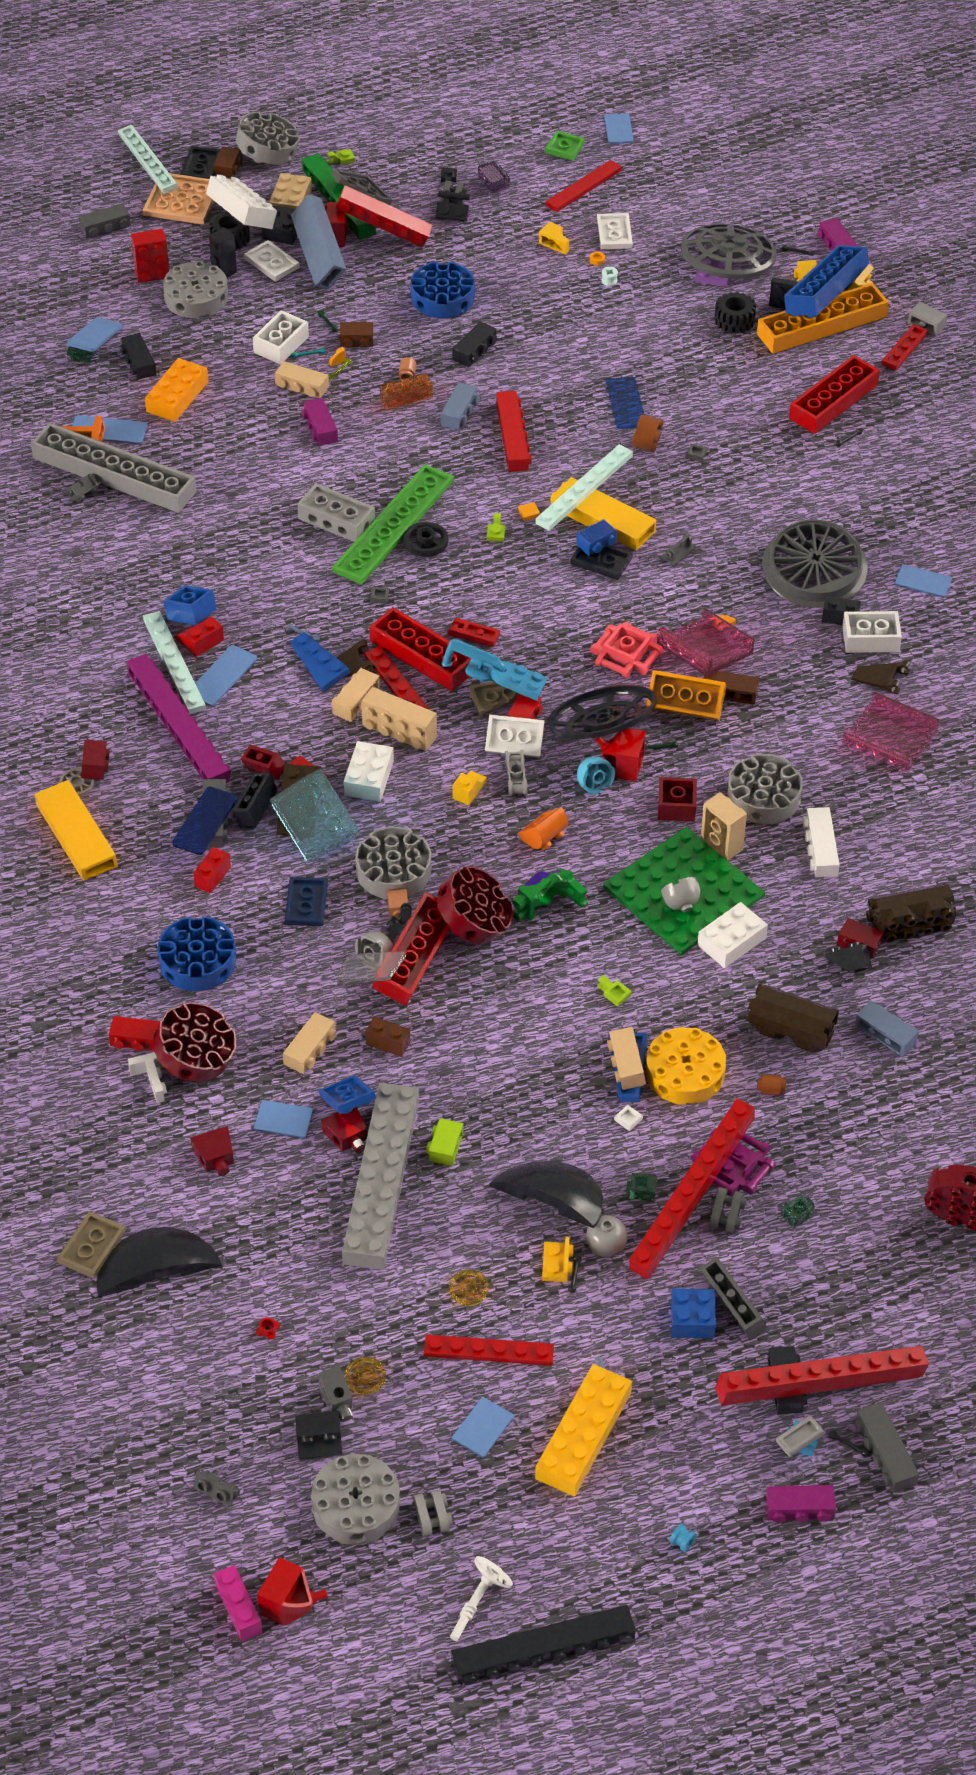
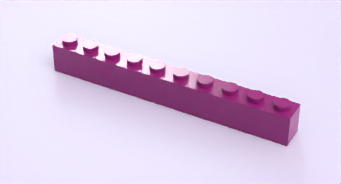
M147 654L128 660V674L201 778L226 779V783L230 782V767L228 764H224L221 754L214 750L211 740H207L203 729H199L196 719L189 715L186 705H182L179 695L175 694L171 684L165 681L162 671H158L154 660L150 659Z

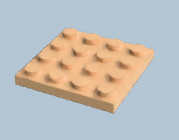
M169 173L177 183L178 189L163 194L155 183L142 210L143 216L204 225L214 203V200L206 194L210 179Z

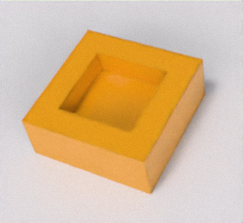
M535 502L518 506V511L524 521L536 519L540 515Z

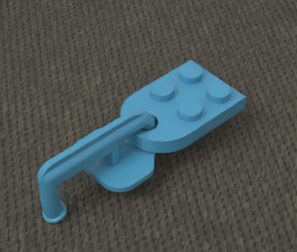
M452 639L449 642L442 662L444 667L452 666L451 659L454 651L471 658L466 668V673L470 677L482 682L495 681L505 688L536 701L547 681V678L540 673L532 672L521 665L501 661L497 656L458 639Z

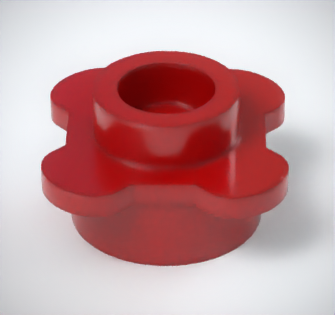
M270 1317L262 1318L259 1322V1328L256 1329V1335L265 1336L272 1340L276 1337L275 1333L280 1328V1323Z

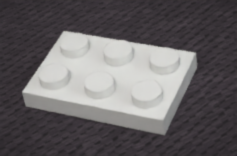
M629 213L597 214L601 250L631 249L633 247Z
M269 240L244 253L246 261L275 282L300 268L298 261Z
M489 715L485 752L505 754V751L520 752V750H524V756L540 758L545 721Z

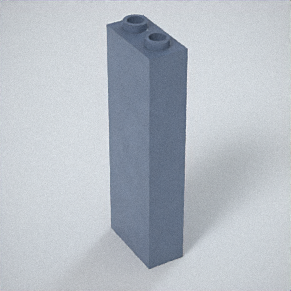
M308 194L291 214V218L315 286L328 290L347 269L322 198Z

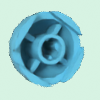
M598 756L586 758L581 762L577 770V780L580 786L590 794L596 795L603 792L599 789L606 786L610 787L615 778V769L611 763L605 758ZM594 784H600L598 788H594Z

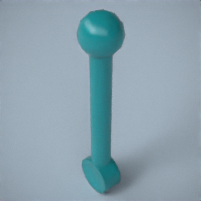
M319 348V350L302 353L293 352L291 356L292 358H297L298 356L323 354L325 349Z

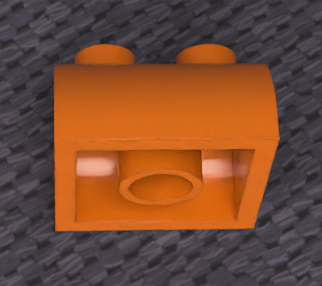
M562 807L545 812L518 832V835L533 849L541 848L545 850L552 845L551 839L555 838L557 840L565 835L563 830L568 826L567 815Z

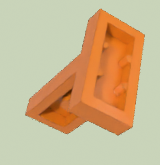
M95 416L93 426H60L97 441H103L105 425L102 416Z

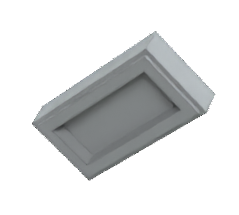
M810 1415L778 1436L776 1443L789 1457H792L822 1437L825 1431Z

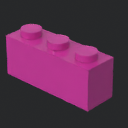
M232 1565L214 1573L215 1586L241 1642L261 1634V1620L236 1566Z

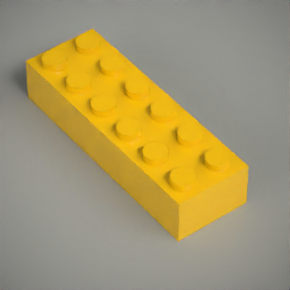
M592 1364L535 1467L536 1480L569 1495L576 1496L631 1395L632 1380Z

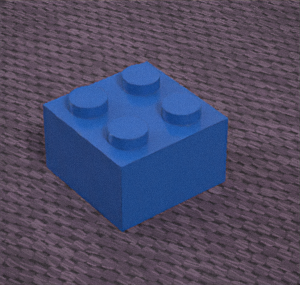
M184 585L164 600L167 620L177 623L182 622L196 625L217 609L213 590Z
M672 1288L671 1337L714 1338L716 1327L714 1289Z

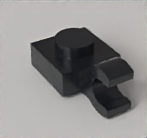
M441 168V182L446 180L456 182L457 168Z

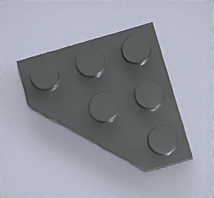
M333 169L331 173L338 184L346 185L388 205H391L393 201L368 175Z

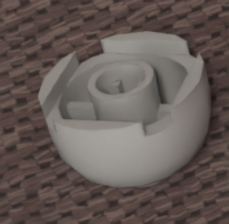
M695 877L679 879L678 884L673 886V883H669L663 887L661 893L666 905L674 910H682V912L692 910L693 905L700 899L701 893L699 883Z
M378 931L363 934L355 942L357 957H361L362 960L368 963L363 965L371 971L380 970L393 949L391 940L384 933Z
M603 1215L595 1228L588 1226L586 1243L594 1254L601 1257H612L614 1254L621 1253L626 1247L627 1230L618 1218L611 1215Z

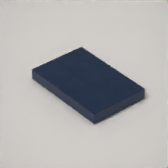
M290 877L285 925L323 926L328 878Z

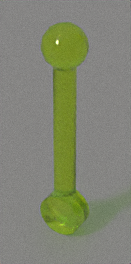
M347 358L340 368L328 375L329 379H335V376L345 366L352 363V359Z

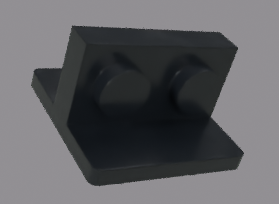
M338 1411L295 1416L299 1459L343 1454Z

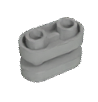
M440 1490L431 1491V1498L426 1500L422 1493L413 1495L414 1506L423 1537L432 1535L433 1527H439V1531L442 1533L450 1531L449 1526H453L451 1513H447L445 1509L448 1506L445 1493L441 1494ZM433 1507L436 1518H429L427 1508Z

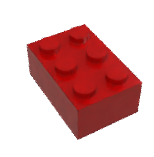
M163 228L131 233L134 269L138 283L164 279L169 272L167 240Z

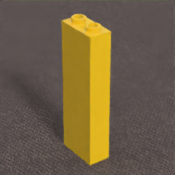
M571 477L568 481L564 482L556 492L552 493L550 498L551 504L578 480ZM598 490L592 492L567 515L588 527L605 519L617 530V541L635 551L656 532V519Z
M69 780L34 794L37 807L83 881L118 867L116 854Z

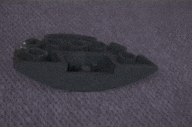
M536 1161L521 1164L506 1170L489 1183L490 1187L519 1199L525 1200L528 1196L558 1208L559 1215L591 1228H595L603 1212V1195L596 1181L584 1170L567 1163Z
M171 1227L142 1230L118 1243L102 1265L97 1276L98 1298L140 1287L139 1283L178 1273L181 1276L220 1267L222 1264L215 1250L203 1239L191 1232Z

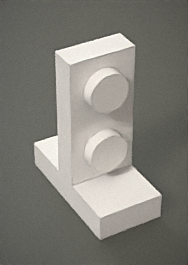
M155 1052L128 1059L131 1076L147 1072L156 1103L164 1102V1094L167 1093L165 1083L160 1082L159 1079L162 1078L160 1069L164 1067L159 1063Z

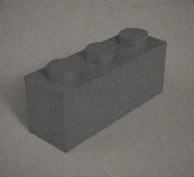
M123 203L78 216L80 229L86 239L131 226L130 214Z

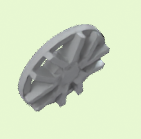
M73 768L62 774L59 783H62L64 779L69 780L75 791L80 788L81 792H77L78 796L87 794L94 787L95 780L81 778L82 768Z

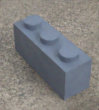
M458 382L441 412V426L460 430L462 425H466L467 416L472 414L474 404H477L479 401L476 386Z
M870 1001L856 1015V1027L902 1057L917 1043L919 1031L873 1001Z

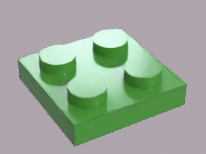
M556 131L546 145L545 153L573 161L584 146L585 138Z

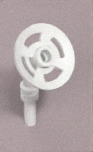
M477 1556L474 1559L478 1570L482 1574V1581L470 1601L465 1603L460 1612V1619L450 1635V1638L454 1641H458L468 1621L472 1620L477 1611L476 1606L488 1586L496 1584L500 1587L511 1588L513 1585L510 1577L500 1567L486 1558Z

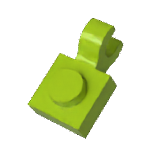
M351 149L336 151V154L334 152L327 153V156L332 158L327 160L329 165L335 163L344 165L355 162V156Z
M494 513L493 524H488L487 541L504 542L505 525H501V513Z
M605 975L598 979L600 983L597 987L604 991L603 996L617 1007L632 994V991L618 980L613 983Z

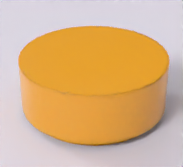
M593 252L589 256V262L593 265H602L605 262V255L601 252Z

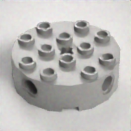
M251 112L244 115L239 122L236 144L242 154L254 159L257 163L283 165L291 161L295 156L299 144V135L297 134V128L279 115Z
M203 261L174 266L163 280L164 299L167 307L171 312L182 317L200 318V316L208 314L209 316L213 315L225 307L228 301L226 275L218 266L204 263Z
M774 754L751 755L749 759L740 760L735 763L731 769L728 778L727 797L747 813L746 820L758 824H774L785 821L797 811L801 804L803 778L800 772L787 759Z
M386 827L375 830L357 846L355 863L358 881L368 893L382 899H388L387 890L407 889V897L413 896L421 891L430 880L432 852L428 842L422 836L419 837L413 834V831L407 828Z
M349 1454L335 1458L321 1468L313 1481L311 1492L312 1511L316 1524L328 1536L342 1544L362 1545L376 1541L390 1530L399 1517L401 1501L400 1487L396 1475L385 1462L370 1455Z

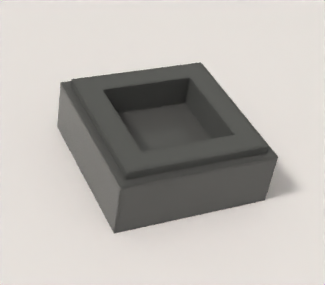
M691 444L686 458L702 462L707 452V447Z
M372 587L370 603L388 604L390 588Z

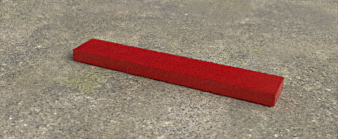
M609 160L548 199L546 206L556 212L562 210L622 171V166Z

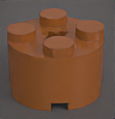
M641 414L636 426V432L634 433L632 446L655 453L657 447L655 441L659 442L662 432L659 429L662 430L664 420Z

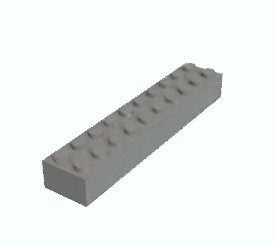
M48 423L31 442L32 455L36 460L81 477L93 473L97 478L96 482L102 481L101 484L177 513L184 508L197 492L196 480L192 475L52 423Z
M379 1083L342 1249L343 1265L385 1269L419 1106L418 1087Z

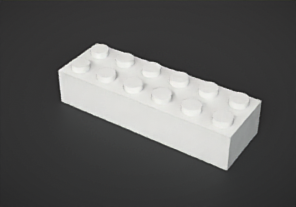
M217 175V177L210 176L206 192L210 198L244 225L268 229L273 228L277 210L272 207V204L265 202L264 198L259 197V194L254 193L253 189L246 187V184L240 182L238 178L231 177V179H228L223 175Z

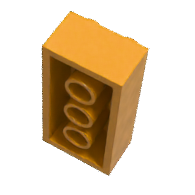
M178 358L145 397L146 412L176 422L208 383L207 367Z
M653 670L649 689L654 692L657 700L654 710L720 721L726 690L725 682ZM647 699L646 706L649 707L651 701Z

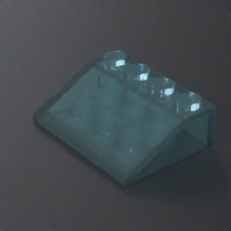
M322 769L303 777L269 800L308 863L356 839L360 832Z

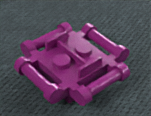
M714 1128V1129L712 1130V1132L710 1133L711 1136H712V1134L714 1133V1131L716 1130V1128ZM745 1133L741 1140L759 1151L756 1153L738 1143L712 1184L718 1188L728 1189V1196H733L735 1191L739 1192L740 1190L752 1195L757 1190L756 1186L768 1171H772L776 1166L771 1158H765L771 1145L766 1142L762 1143ZM708 1140L699 1149V1151H695L694 1154L691 1156V1159L693 1161L696 1160V1158L698 1157V1155L700 1154ZM759 1166H761V1168L751 1179V1181H748L751 1178V1176L755 1173V1171L759 1168Z

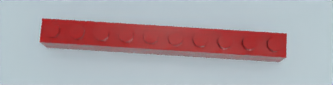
M736 1098L630 1257V1270L649 1279L754 1121V1106Z
M915 1346L721 1373L715 1389L721 1406L920 1378L923 1377L929 1362L923 1347Z

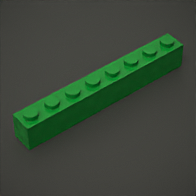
M319 153L302 158V171L307 177H311V182L328 202H338L344 185L338 184L331 175L333 168L327 164L326 160ZM347 214V225L359 240L376 235V226Z

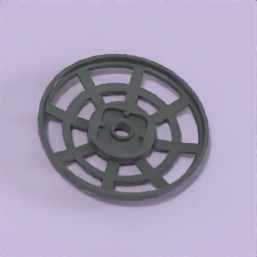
M710 224L697 227L689 231L681 243V253L691 266L709 275L722 278L743 279L762 275L773 267L777 255L774 244L767 237L755 230L732 224ZM715 230H727V232L719 233ZM734 231H739L745 234L740 235L738 233H735ZM701 232L697 239L687 241L692 235ZM707 233L713 235L712 238L702 239ZM753 238L757 244L750 243L747 239ZM759 238L762 239L771 249L763 247V244L759 240ZM702 243H710V249L706 250ZM696 244L702 254L695 258L689 252L687 245ZM749 247L758 249L753 255L748 252ZM762 251L771 254L770 259L763 265H760L756 260L762 254ZM745 256V258L732 259L736 257ZM709 257L710 259L725 263V269L712 267L702 261ZM751 262L755 267L747 270H731L732 264Z

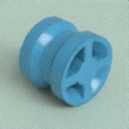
M680 1524L672 1533L669 1542L680 1546V1550L685 1553L695 1542L697 1534L693 1531H688L684 1524Z

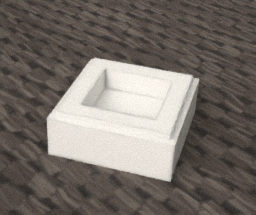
M629 1105L625 1106L614 1117L616 1122L629 1131L643 1119V1115Z

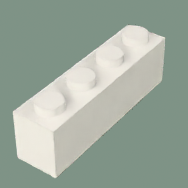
M830 807L807 808L806 816H803V826L807 827L805 839L806 842L810 843L808 845V856H812V859H810V869L814 871L815 877L838 876L839 859Z

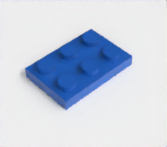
M356 1075L318 1090L320 1097L339 1114L349 1113L353 1108L368 1105L372 1100L376 1099L374 1090Z

